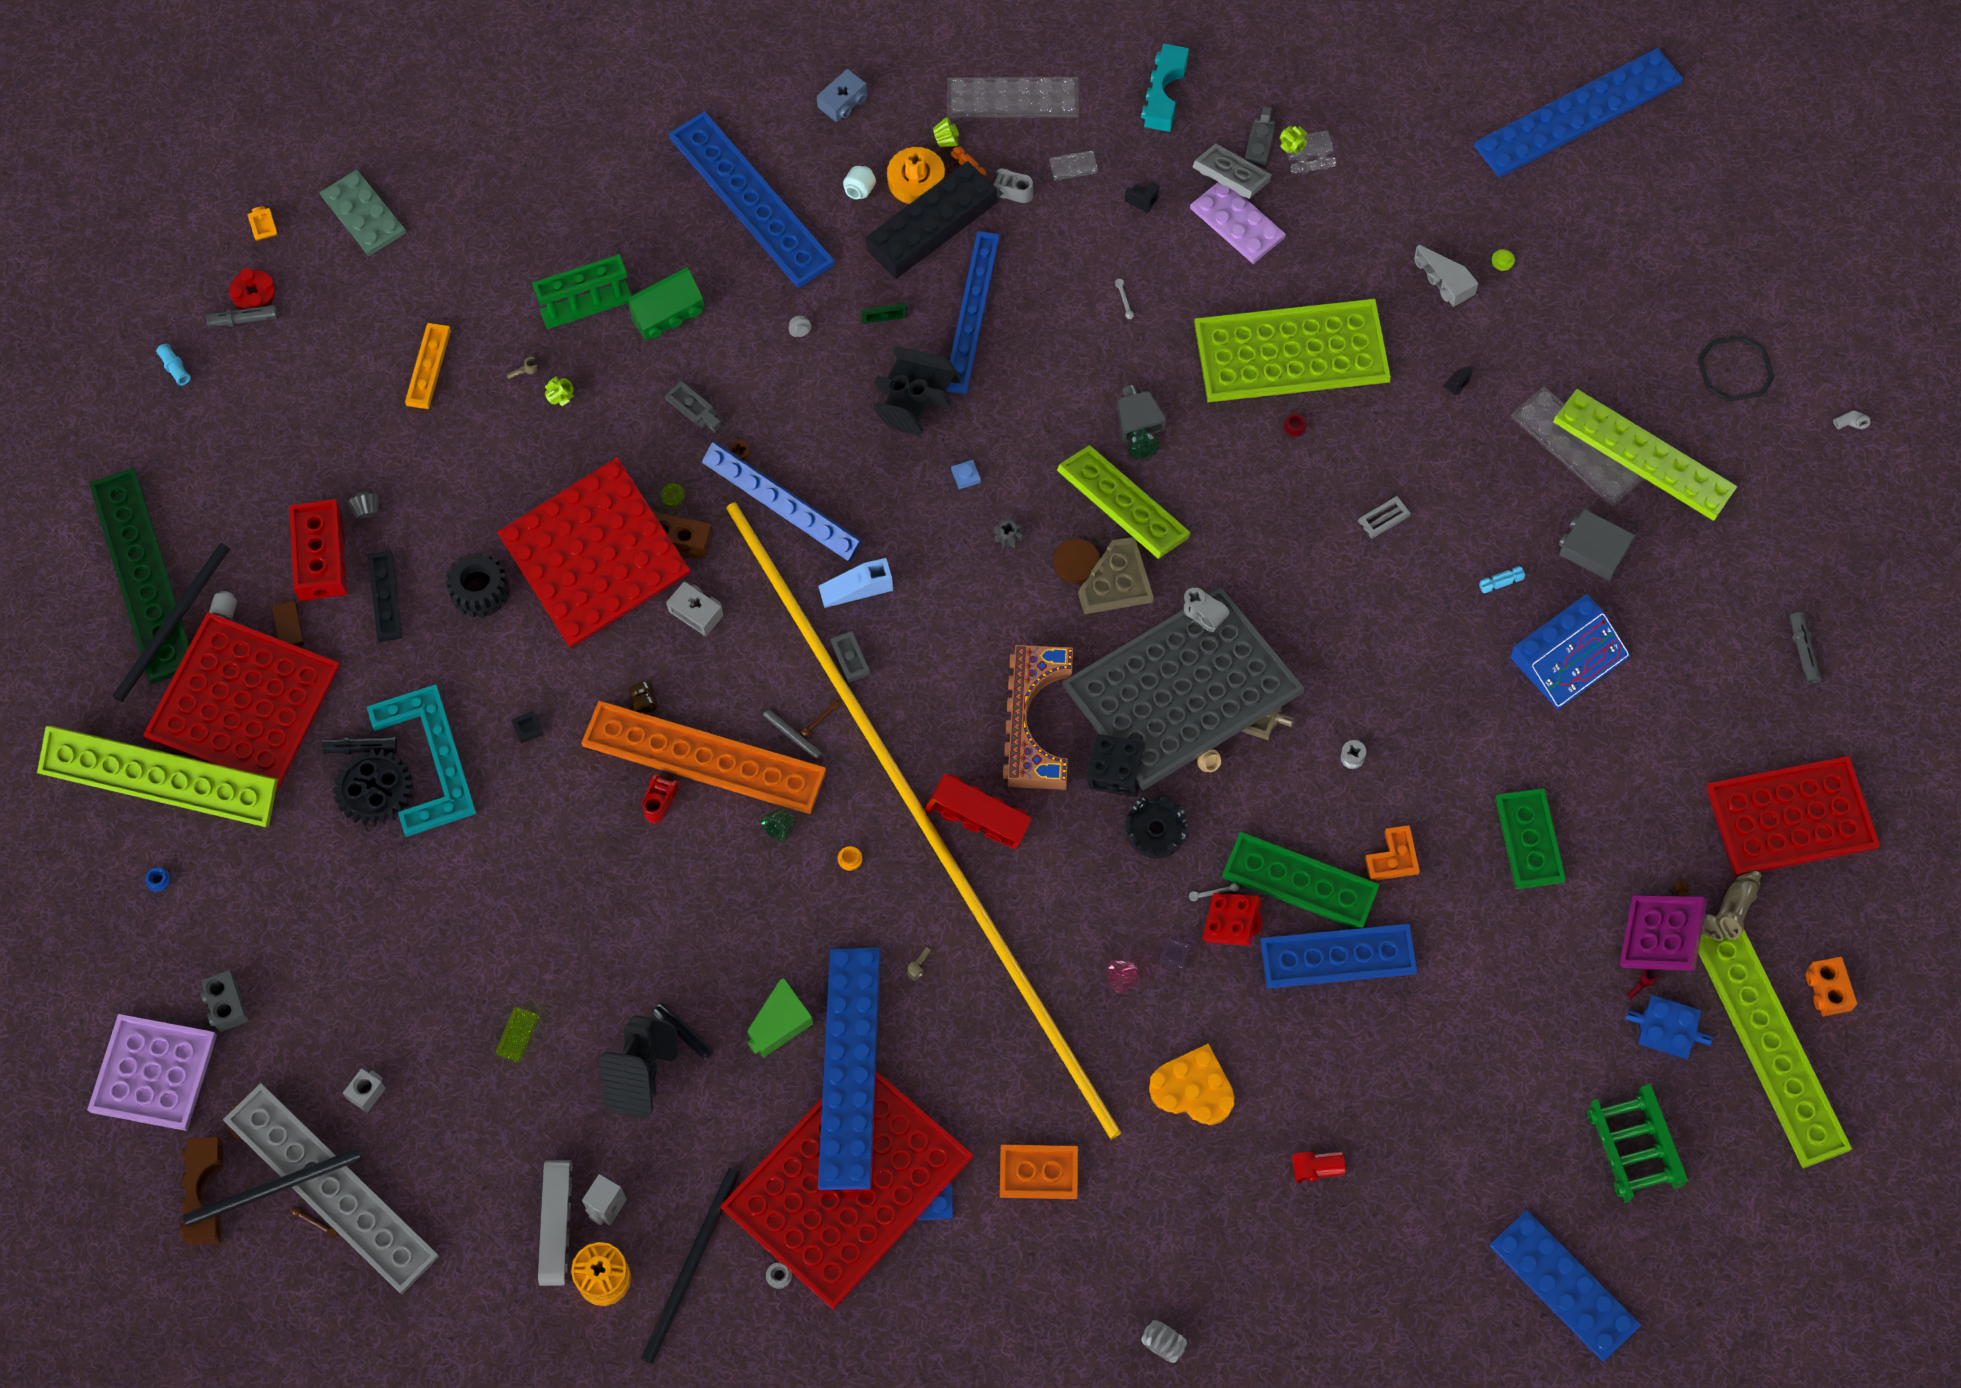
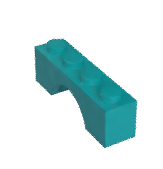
M1163 44L1162 51L1157 52L1155 65L1158 66L1157 70H1152L1150 80L1153 86L1152 88L1148 87L1146 101H1149L1148 106L1144 105L1142 109L1141 119H1145L1144 127L1171 131L1176 102L1171 100L1164 93L1163 89L1171 81L1184 78L1189 48Z

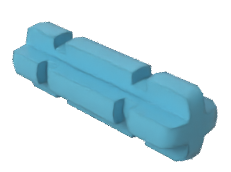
M1518 566L1513 568L1511 572L1507 570L1491 576V579H1482L1479 583L1480 589L1483 593L1493 591L1492 588L1499 589L1513 584L1514 580L1515 582L1521 581L1525 578V572L1522 567Z

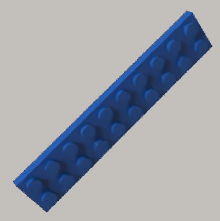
M1656 48L1476 141L1474 146L1495 174L1501 178L1682 84L1683 78L1659 48Z
M705 111L669 133V139L798 289L835 266L832 257Z
M880 948L830 949L818 1179L820 1190L871 1189Z

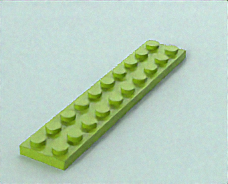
M51 725L45 728L37 771L38 774L262 827H268L270 824L278 783L277 778Z
M1743 929L1741 935L1735 940H1731L1725 935L1722 941L1711 939L1702 933L1698 953L1802 1168L1804 1169L1849 1152L1852 1149L1745 930Z

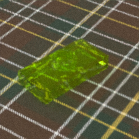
M514 1007L495 1052L496 1055L520 1063L539 1018L538 1014Z

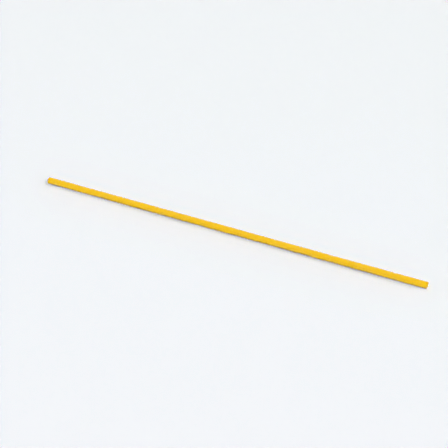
M736 502L729 504L726 508L1107 1135L1110 1139L1119 1136L1121 1131L739 506Z

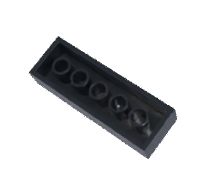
M967 161L866 236L867 251L897 279L997 204V188Z

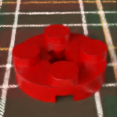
M246 268L232 281L229 295L235 306L242 310L269 306L275 298L276 289L272 278L267 273ZM256 287L258 292H253L249 295L248 289Z

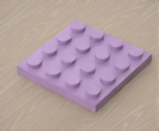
M118 1014L87 1110L90 1113L188 1131L217 1034L212 1031Z

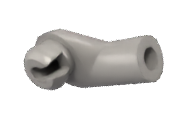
M1850 411L1833 419V423L1838 430L1847 425L1858 429H1865L1869 427L1871 420L1860 412Z

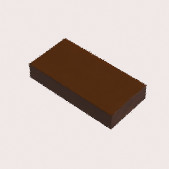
M296 601L272 605L278 639L295 646L304 645Z

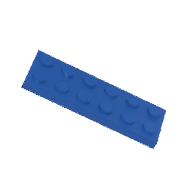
M1410 924L1260 939L1266 989L1416 975L1417 973Z
M1527 1210L1490 1244L1489 1247L1602 1362L1608 1359L1641 1326Z

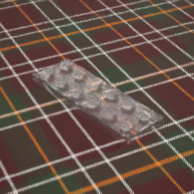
M1079 77L947 78V118H1079Z
M1543 386L1512 412L1511 418L1613 508L1643 482L1645 478L1553 423L1556 415L1565 404Z

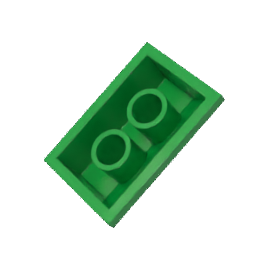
M688 267L627 298L632 321L645 341L660 337L664 331L679 327L683 321L690 317H698L705 310L703 298Z

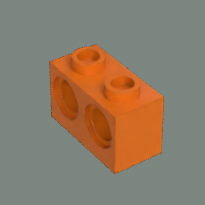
M1842 957L1812 962L1807 969L1806 980L1809 986H1813L1815 992L1813 997L1814 1005L1817 1010L1821 1011L1822 1017L1852 1011L1857 1005V1001ZM1820 972L1828 973L1831 979L1823 978ZM1828 995L1835 996L1839 1003L1831 1002Z

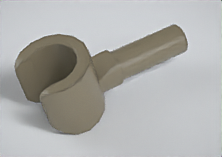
M526 358L523 367L506 374L508 379L524 373H536L538 365L529 366L535 363V358Z
M928 947L924 949L916 961L908 965L907 975L913 981H916L924 973L920 966L931 951Z

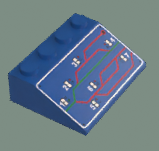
M1586 594L1514 646L1510 658L1553 706L1559 710L1630 658L1631 655L1602 609Z

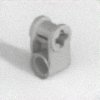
M1003 168L996 171V179L993 185L997 188V197L1007 198L1020 203H1027L1032 200L1034 192L1033 181L1030 176Z
M1190 588L1184 594V613L1210 632H1214L1229 616V610L1222 602L1215 600L1199 588Z

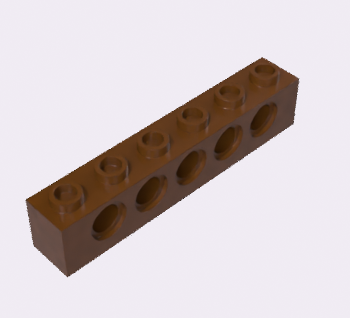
M653 512L679 553L685 554L691 559L706 558L713 536L711 524ZM683 537H690L687 541H681Z

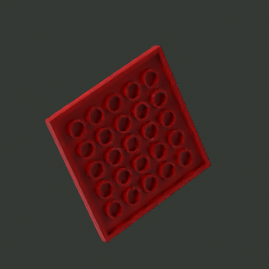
M618 457L497 532L570 648L586 640L691 573Z
M207 612L152 716L143 737L148 741L200 761L277 778L276 790L278 791L340 668V663Z

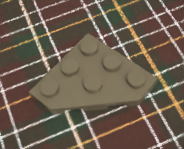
M1134 537L1112 540L1102 558L1099 559L1091 574L1079 589L1078 595L1084 614L1153 602L1154 597Z

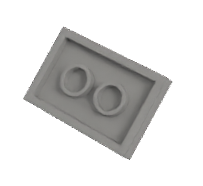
M1216 143L1198 157L1193 165V168L1200 171L1201 174L1213 178L1222 186L1229 187L1240 196L1247 197L1248 199L1268 184L1272 174Z

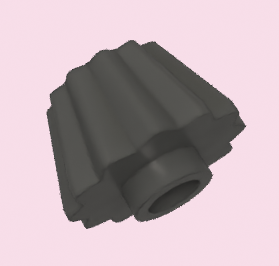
M367 491L359 492L354 495V498L346 501L356 519H364L378 514L379 496L377 494H369Z

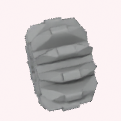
M1153 1320L1146 1327L1141 1338L1142 1343L1148 1349L1171 1363H1176L1181 1358L1187 1345V1341L1182 1335L1157 1320Z

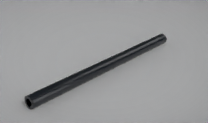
M220 543L116 689L112 695L114 699L121 703L125 700L230 551L228 546Z
M728 1168L642 1354L641 1360L653 1364L723 1212L720 1206L730 1196L740 1175V1172L735 1169Z

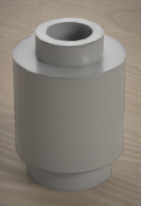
M227 591L214 594L209 613L232 621L237 599L234 598L232 593Z

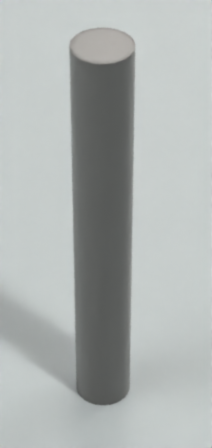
M770 709L764 712L763 717L815 760L822 756L823 753L774 712Z

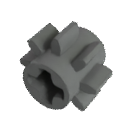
M1001 519L1000 526H994V533L996 534L995 543L1001 542L1003 549L1006 546L1015 548L1016 541H1022V534L1020 533L1022 526H1016L1014 519L1010 521Z

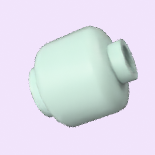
M866 166L852 167L843 181L846 194L853 199L868 197L876 184V178L872 170Z

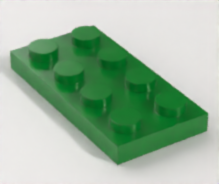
M1545 789L1496 795L1495 802L1515 890L1564 883L1566 878Z

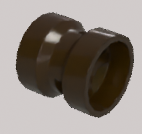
M640 682L629 688L630 697L634 700V711L645 714L657 709L658 704L656 698L652 695L654 691L650 682Z

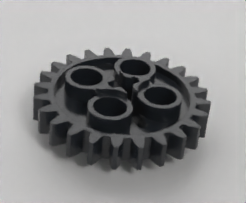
M371 749L369 756H366L362 751L360 759L353 755V763L344 762L347 769L338 770L341 778L334 779L336 785H338L333 788L334 793L337 795L334 799L336 803H340L338 808L341 812L345 811L344 815L347 819L352 816L354 823L361 819L363 826H366L370 820L375 827L377 820L380 819L385 825L386 817L388 816L395 820L394 813L402 811L401 805L409 806L406 798L413 797L412 792L408 790L414 788L412 781H409L413 777L410 772H407L409 770L407 765H402L403 762L400 757L395 759L392 752L386 757L384 750H381L376 755L374 750ZM374 770L371 775L364 776L366 771ZM395 779L393 784L385 785L388 780ZM362 790L360 795L352 796L355 791ZM383 800L380 805L373 806L375 801Z

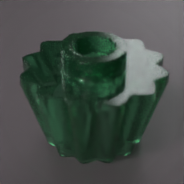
M1147 429L1135 430L1129 436V456H1133L1134 460L1150 458L1159 449V441Z
M780 808L761 817L763 829L770 837L781 843L788 839L795 823L789 812Z

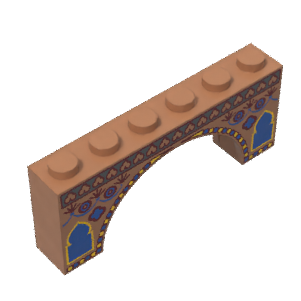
M1015 645V654H1010V668H1014V676L1009 675L1008 690H1013L1012 698L1008 697L1007 712H1011V720H1006V734H1010V742H1005L1004 756L1009 757L1008 765L1004 764L1003 779H1008V787L1066 790L1068 759L1056 757L1044 751L1032 738L1027 726L1026 717L1033 698L1042 688L1054 681L1068 679L1072 676L1073 648Z

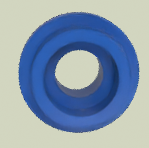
M161 867L152 868L145 877L147 887L155 892L166 889L171 881L168 871ZM157 877H162L161 882L154 883Z

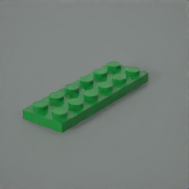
M1243 832L1239 833L1222 874V878L1355 929L1364 927L1380 885Z

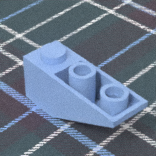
M883 558L863 563L819 585L824 608L893 591L892 576L887 559Z

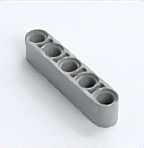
M545 1160L538 1265L539 1286H562L567 1284V1279H565V1272H568L566 1247H569L570 1228H567V1221H570L571 1203H568L572 1191V1177H570V1171H573L572 1160Z

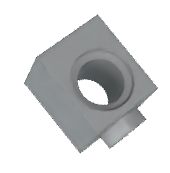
M361 1068L343 1094L347 1100L368 1113L386 1088L381 1082L383 1078L372 1070L368 1073ZM372 1085L369 1092L361 1093L363 1086Z

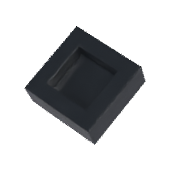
M534 711L511 720L521 744L543 735Z

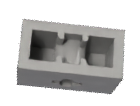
M683 582L666 602L668 611L704 636H707L723 617L722 605L714 597L708 598L699 587L693 584L690 586L686 582Z
M599 1174L582 1202L586 1207L585 1211L589 1214V1218L599 1225H602L603 1222L611 1225L627 1198L619 1185Z

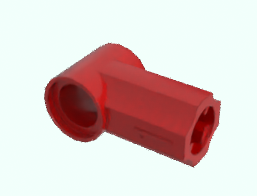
M1301 1152L1292 1155L1296 1183H1302V1180L1314 1182L1318 1178L1345 1176V1160L1342 1152L1316 1155L1313 1152Z

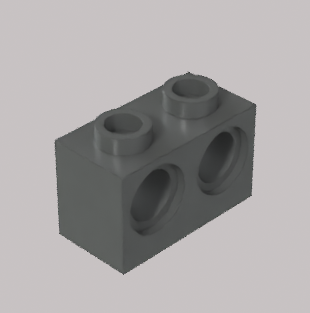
M230 970L201 980L203 989L200 990V995L204 1004L209 1006L210 1012H207V1017L212 1027L216 1026L222 1032L249 1022L236 978ZM224 987V991L221 994L214 995L218 988ZM231 1009V1013L227 1017H221L225 1010Z

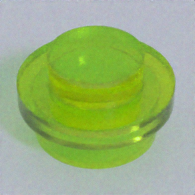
M675 483L667 484L661 492L663 502L669 506L679 505L685 497L683 488Z

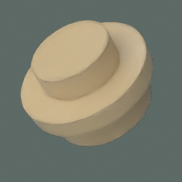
M1215 749L1209 750L1198 757V767L1204 772L1216 771L1221 765L1220 754Z

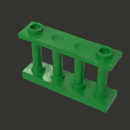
M620 254L532 282L540 306L545 304L547 306L540 309L546 329L628 303L627 298L631 297V293L626 281L620 282V280L628 278ZM609 283L612 284V286H609V287H605V288H602V289H599V288H598V287H600V286H603V285H606V284H609ZM590 290V293L577 297V294ZM568 297V300L555 304V301Z
M1651 1084L1641 1086L1637 1092L1638 1096L1634 1100L1601 1109L1598 1099H1595L1589 1105V1110H1587L1590 1123L1596 1125L1617 1181L1614 1183L1615 1191L1618 1197H1623L1624 1203L1632 1200L1634 1197L1632 1191L1662 1182L1671 1183L1673 1189L1683 1187L1688 1181ZM1636 1109L1644 1111L1647 1119L1645 1123L1610 1133L1605 1118ZM1646 1133L1649 1135L1653 1134L1656 1142L1654 1147L1619 1157L1614 1142ZM1655 1157L1662 1159L1665 1166L1662 1172L1628 1181L1624 1166Z

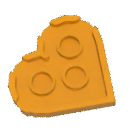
M1209 1044L1162 1065L1150 1077L1149 1092L1151 1099L1159 1109H1163L1166 1112L1177 1114L1186 1111L1193 1120L1202 1124L1214 1125L1228 1118L1234 1107L1232 1087Z

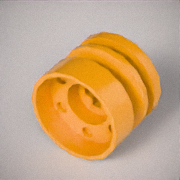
M597 1242L581 1249L574 1258L571 1269L573 1282L585 1300L594 1305L607 1306L618 1302L625 1296L630 1288L631 1272L629 1265L618 1248L609 1243ZM603 1267L605 1273H599L597 1276L595 1270H600Z

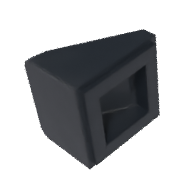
M1468 367L1457 370L1443 387L1458 395L1470 381L1472 369Z

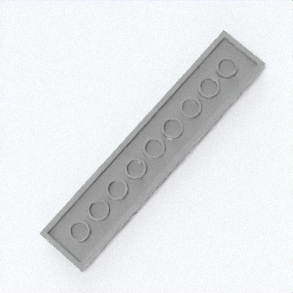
M261 1083L223 1119L280 1177L336 1156ZM347 1166L292 1187L401 1295L439 1258V1255Z

